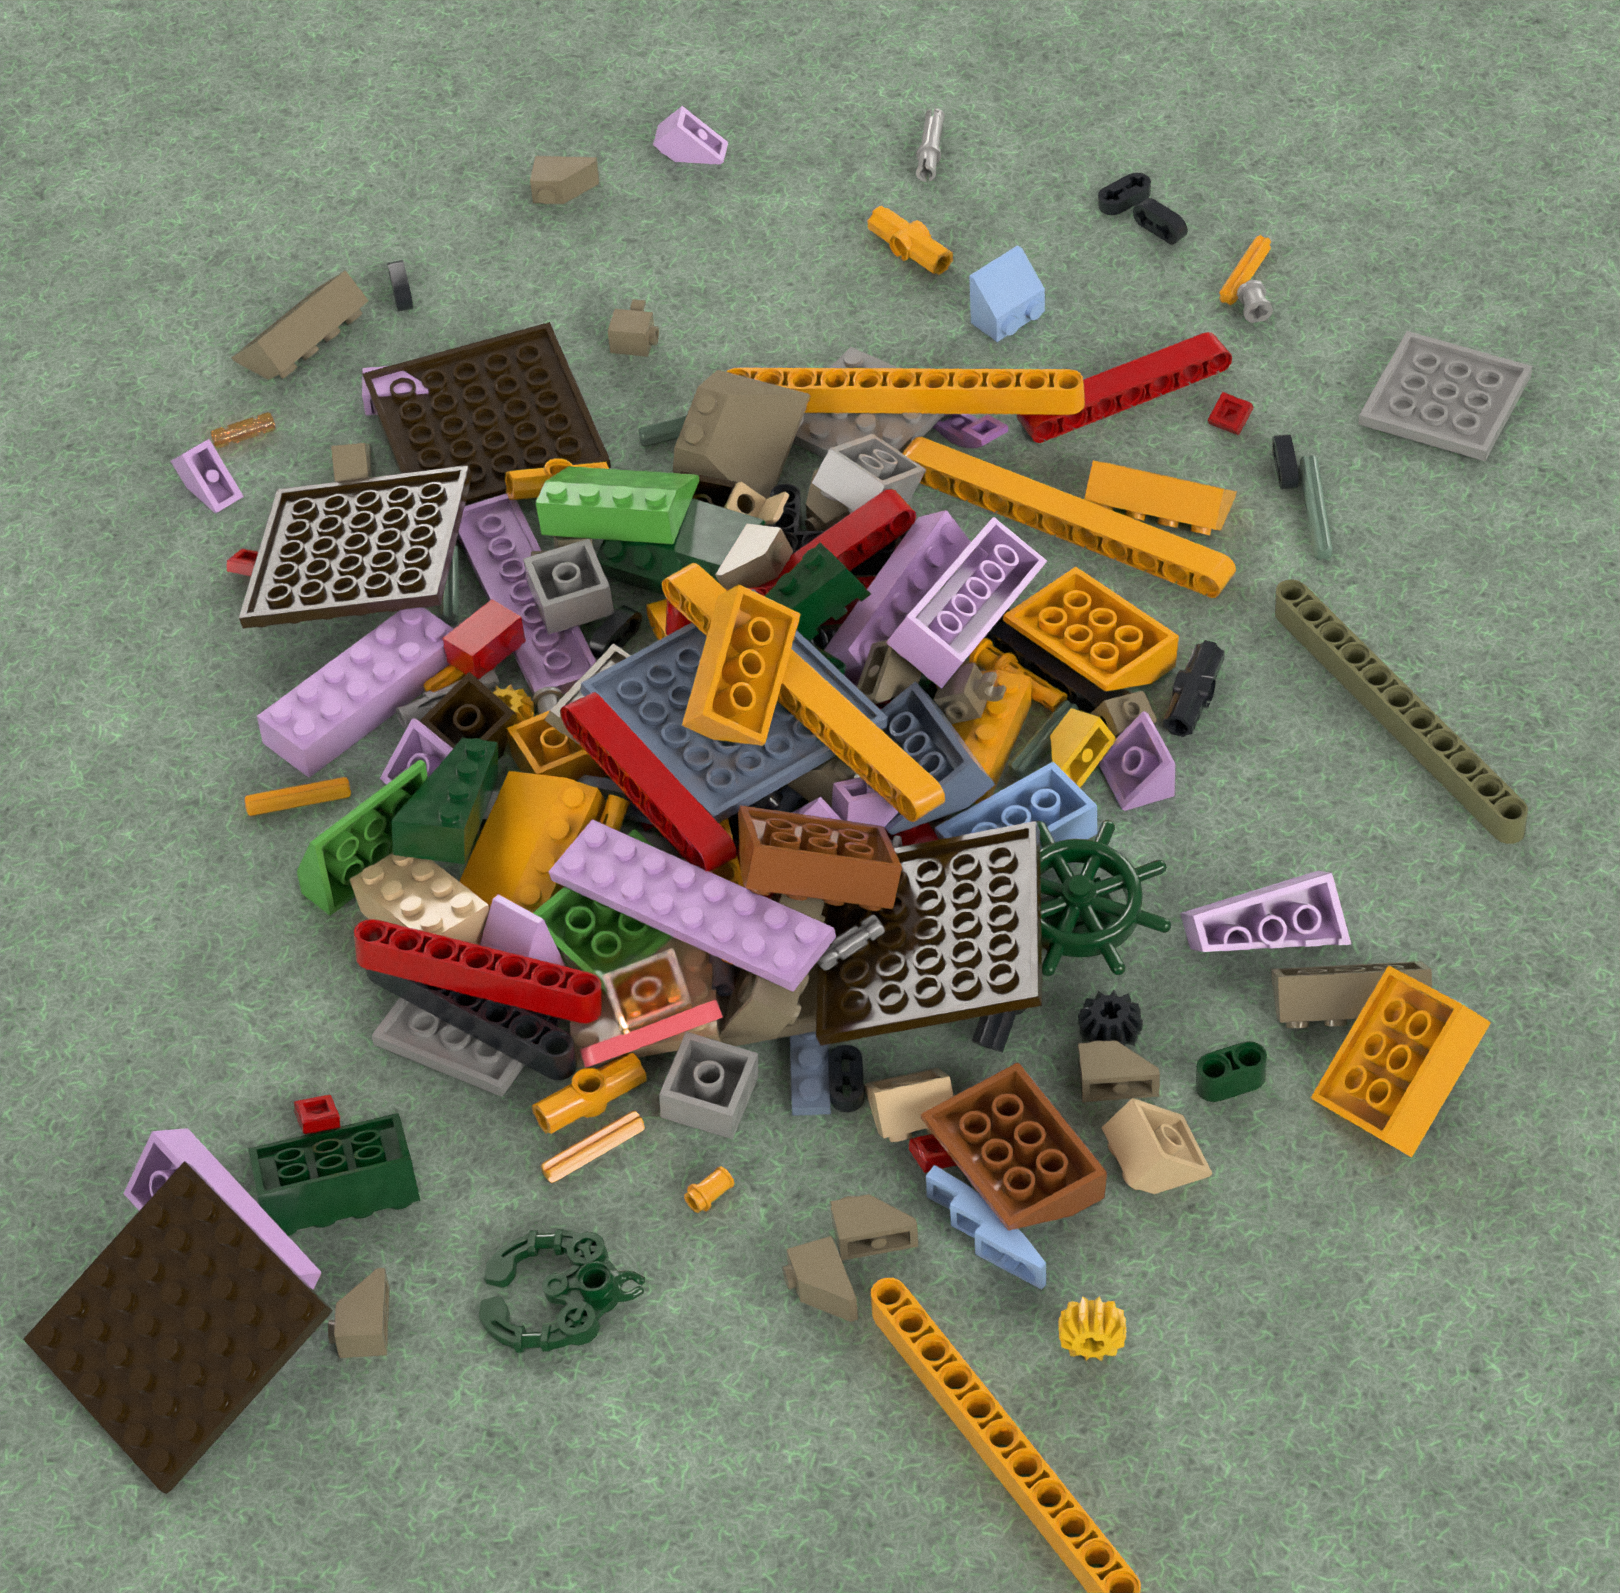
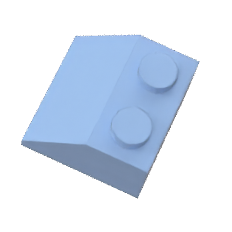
M1018 245L969 275L971 324L996 342L1007 335H1013L1021 326L1031 320L1038 319L1045 312V288L1023 249Z

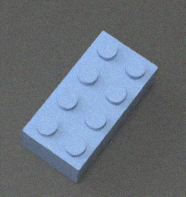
M1051 762L935 827V834L939 839L1032 821H1042L1046 824L1055 842L1066 839L1088 840L1097 834V805L1054 762Z

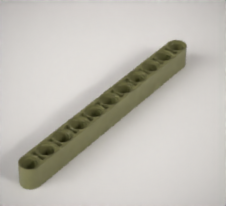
M1294 579L1280 582L1276 587L1275 617L1498 841L1506 844H1514L1521 841L1526 832L1528 806L1305 584Z

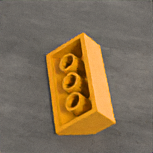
M1093 460L1084 500L1112 511L1114 507L1126 510L1125 516L1145 521L1147 514L1159 517L1157 524L1178 528L1179 522L1191 524L1190 531L1210 535L1212 529H1222L1237 491Z
M739 584L719 595L682 726L712 740L764 745L801 614Z

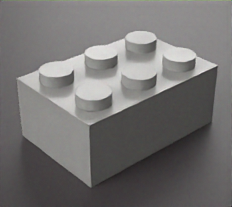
M870 434L830 448L812 484L820 488L821 494L826 498L839 501L847 506L851 514L879 493L888 489L896 490L908 504L926 469L875 435Z

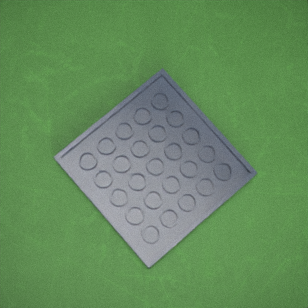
M690 623L582 682L581 693L584 696L592 692L599 694L708 813L720 823L736 814L739 810V805L748 807L837 755L778 701L776 702L766 743L762 746L712 740L682 726L707 638L693 623ZM796 630L791 649L878 728L882 730L887 727L888 717Z

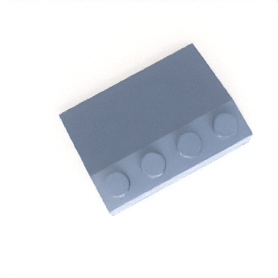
M916 681L881 709L888 717L887 727L882 729V731L932 775L941 785L945 794V802L915 822L908 821L898 812L885 826L891 835L966 809L995 785L938 705Z

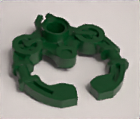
M556 1229L555 1233L539 1234L538 1230H530L529 1234L519 1237L500 1248L487 1261L484 1279L488 1285L504 1288L509 1286L516 1277L517 1263L528 1257L538 1256L539 1249H554L556 1255L567 1254L572 1267L560 1273L550 1274L542 1282V1290L546 1299L554 1304L565 1305L559 1312L557 1324L542 1325L541 1332H526L524 1325L515 1326L509 1323V1309L504 1299L498 1296L481 1300L479 1319L485 1330L494 1339L503 1345L514 1348L516 1353H523L525 1349L541 1348L543 1352H550L553 1349L568 1345H584L591 1342L597 1336L600 1329L599 1319L606 1312L615 1308L618 1302L634 1300L644 1293V1288L641 1286L625 1292L622 1290L623 1284L633 1280L638 1285H643L645 1277L635 1271H618L609 1260L603 1238L597 1233L588 1231L578 1233Z

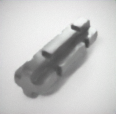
M870 915L862 920L860 927L855 925L836 937L831 943L832 945L826 949L817 961L819 966L824 971L829 970L838 964L837 959L841 958L844 960L868 944L866 940L869 938L873 941L884 933V928L875 915Z

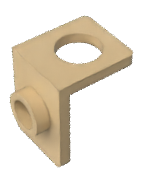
M738 482L724 508L743 513L737 506V500L740 495H746L753 504L752 511L747 515L764 519L766 522L765 526L773 525L781 517L789 494L782 492L765 499L743 482Z

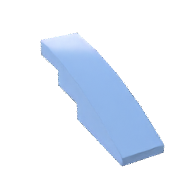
M934 1165L926 1175L927 1198L950 1209L951 1226L975 1238V1254L1042 1290L1046 1285V1262L1019 1229L1008 1231L979 1193Z

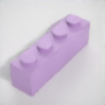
M1315 871L1180 913L1189 947L1201 952L1351 945L1334 878L1330 872Z

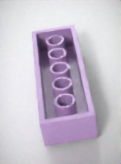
M947 510L917 518L867 589L871 595L862 602L859 600L824 651L846 664L844 676L856 687L858 686L872 643L888 640L907 615L971 543Z
M993 517L907 615L886 643L942 689L1045 565L1047 560Z
M422 607L398 611L257 715L263 744L310 778L394 715L397 707L410 703L425 691L423 687L424 682L450 665L447 663L443 637L451 632L453 628Z
M188 1128L152 1131L123 1193L139 1211L180 1165L186 1161L314 1289L322 1272Z

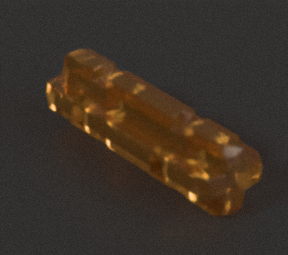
M266 412L257 415L258 419L255 420L253 417L229 424L227 429L223 427L213 429L211 431V439L214 446L219 449L228 446L230 441H233L235 444L259 436L258 432L262 431L265 434L274 431L275 422L271 413Z

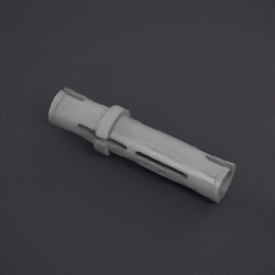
M934 108L933 117H931L932 109L925 113L922 142L916 153V156H918L916 176L924 182H927L928 173L929 181L935 178L937 163H939L942 155L940 152V141L945 114L938 108Z
M494 670L487 672L479 679L489 690L495 688L496 685L499 687V680ZM459 681L435 692L429 690L423 693L422 698L402 707H397L396 715L403 728L406 729L412 718L420 721Z

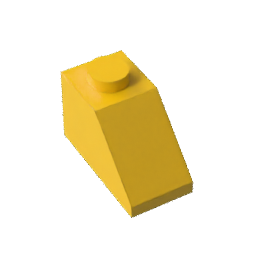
M1071 708L1050 735L1052 762L1080 788L1117 739L1100 717Z

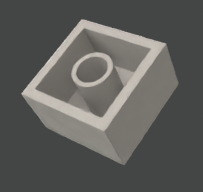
M589 539L523 559L528 587L548 635L607 617L614 613L610 586Z
M685 1032L659 1094L660 1117L733 1139L758 1079V1053Z

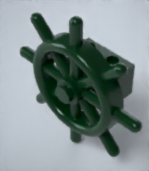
M1105 820L1101 823L1094 841L1066 839L1055 842L1046 824L1042 821H1037L1040 829V845L1042 847L1040 849V874L1042 875L1047 870L1053 868L1062 883L1060 884L1041 877V893L1049 895L1041 898V945L1047 950L1042 963V974L1052 976L1058 967L1062 955L1082 958L1101 954L1113 974H1123L1126 966L1116 948L1131 936L1137 924L1162 933H1166L1171 929L1169 919L1141 910L1143 900L1141 882L1163 874L1167 868L1166 863L1163 860H1155L1134 868L1127 858L1108 846L1115 830V825L1110 820ZM1068 863H1084L1080 875H1074ZM1098 868L1112 875V877L1102 881L1100 877L1095 878ZM1123 889L1126 905L1113 901L1109 894Z

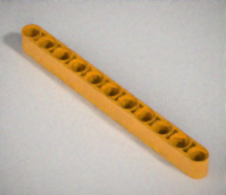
M732 368L726 371L808 393L810 399L804 413L1070 415L1080 412L1085 405L1083 376L1080 372L1071 369Z
M915 437L902 452V454L926 469L920 484L938 489V491L964 501L968 499L967 502L994 513L998 511L997 514L1022 524L1027 522V526L1083 548L1086 546L1088 550L1111 559L1116 558V561L1142 571L1146 570L1147 573L1172 583L1177 581V585L1203 595L1207 594L1210 598H1216L1236 572L1234 562L1223 553L927 438Z
M691 563L662 581V589L668 601L707 636L718 596L727 590L698 564ZM791 649L777 701L908 821L915 822L945 802V794L938 781Z
M895 1278L878 1280L871 1288L872 1317L875 1323L1088 1593H1141V1582L1138 1576L907 1287ZM953 1387H961V1389H951V1388H953ZM978 1415L985 1416L983 1418H974V1416ZM1000 1444L1008 1445L1007 1447L1003 1448L997 1447V1445ZM1021 1474H1030V1475H1032V1476H1029V1477H1021V1476H1018V1475H1021ZM1046 1503H1052V1504H1055L1056 1506H1053V1507H1045V1506H1042V1505H1043V1504H1046ZM1070 1533H1076L1080 1536L1068 1537L1066 1535ZM1092 1564H1102V1565H1104V1567L1094 1568V1567H1091L1090 1565H1092Z

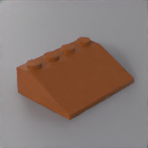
M739 805L740 875L746 889L758 895H770L771 892L782 893L791 899L800 901L807 900L808 897L817 898L835 906L844 905L845 902L859 904L860 907L871 911H878L881 907L893 909L902 866L884 826Z
M1019 1062L921 1113L922 1121L1008 1231L1073 1216L1105 1198L1106 1170Z

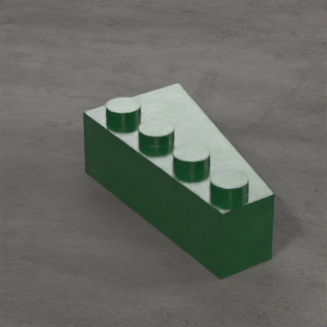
M820 542L815 548L808 550L803 555L802 560L789 573L781 576L765 597L800 613L796 630L806 640L810 641L819 634L818 627L830 617L838 620L847 613L846 605L856 598L862 602L871 593Z
M462 738L392 819L393 855L458 864L466 863L499 777L498 742L484 741L478 738Z

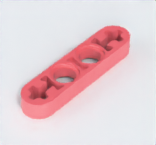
M716 999L585 1047L579 1051L585 1068L721 1019L723 1016Z

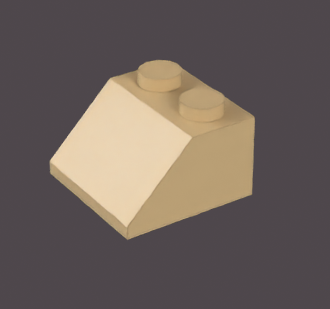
M939 1068L864 1084L878 1134L883 1138L889 1137L890 1142L912 1138V1132L926 1129L928 1134H933L922 1121L921 1113L954 1096L950 1076Z
M1132 1098L1101 1127L1108 1140V1149L1117 1158L1123 1170L1122 1177L1124 1181L1135 1190L1157 1194L1210 1177L1213 1174L1184 1116Z

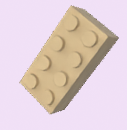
M392 853L374 865L366 867L362 872L350 879L360 911L368 919L381 920L477 945L481 943L490 911L488 904L433 860L395 856Z

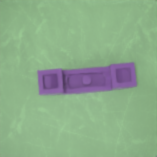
M945 414L944 416L950 415L952 417L943 422L939 420L933 426L949 442L965 448H979L1009 431L1008 425L988 414L980 419L971 414Z

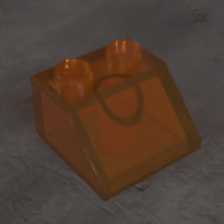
M673 948L602 975L621 1035L694 1008V1000Z

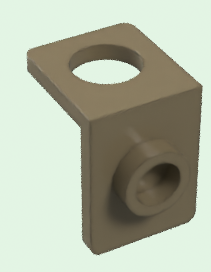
M1143 691L1105 700L1091 713L1098 717L1102 716L1115 737L1119 736L1143 711L1149 714L1153 723L1157 721Z

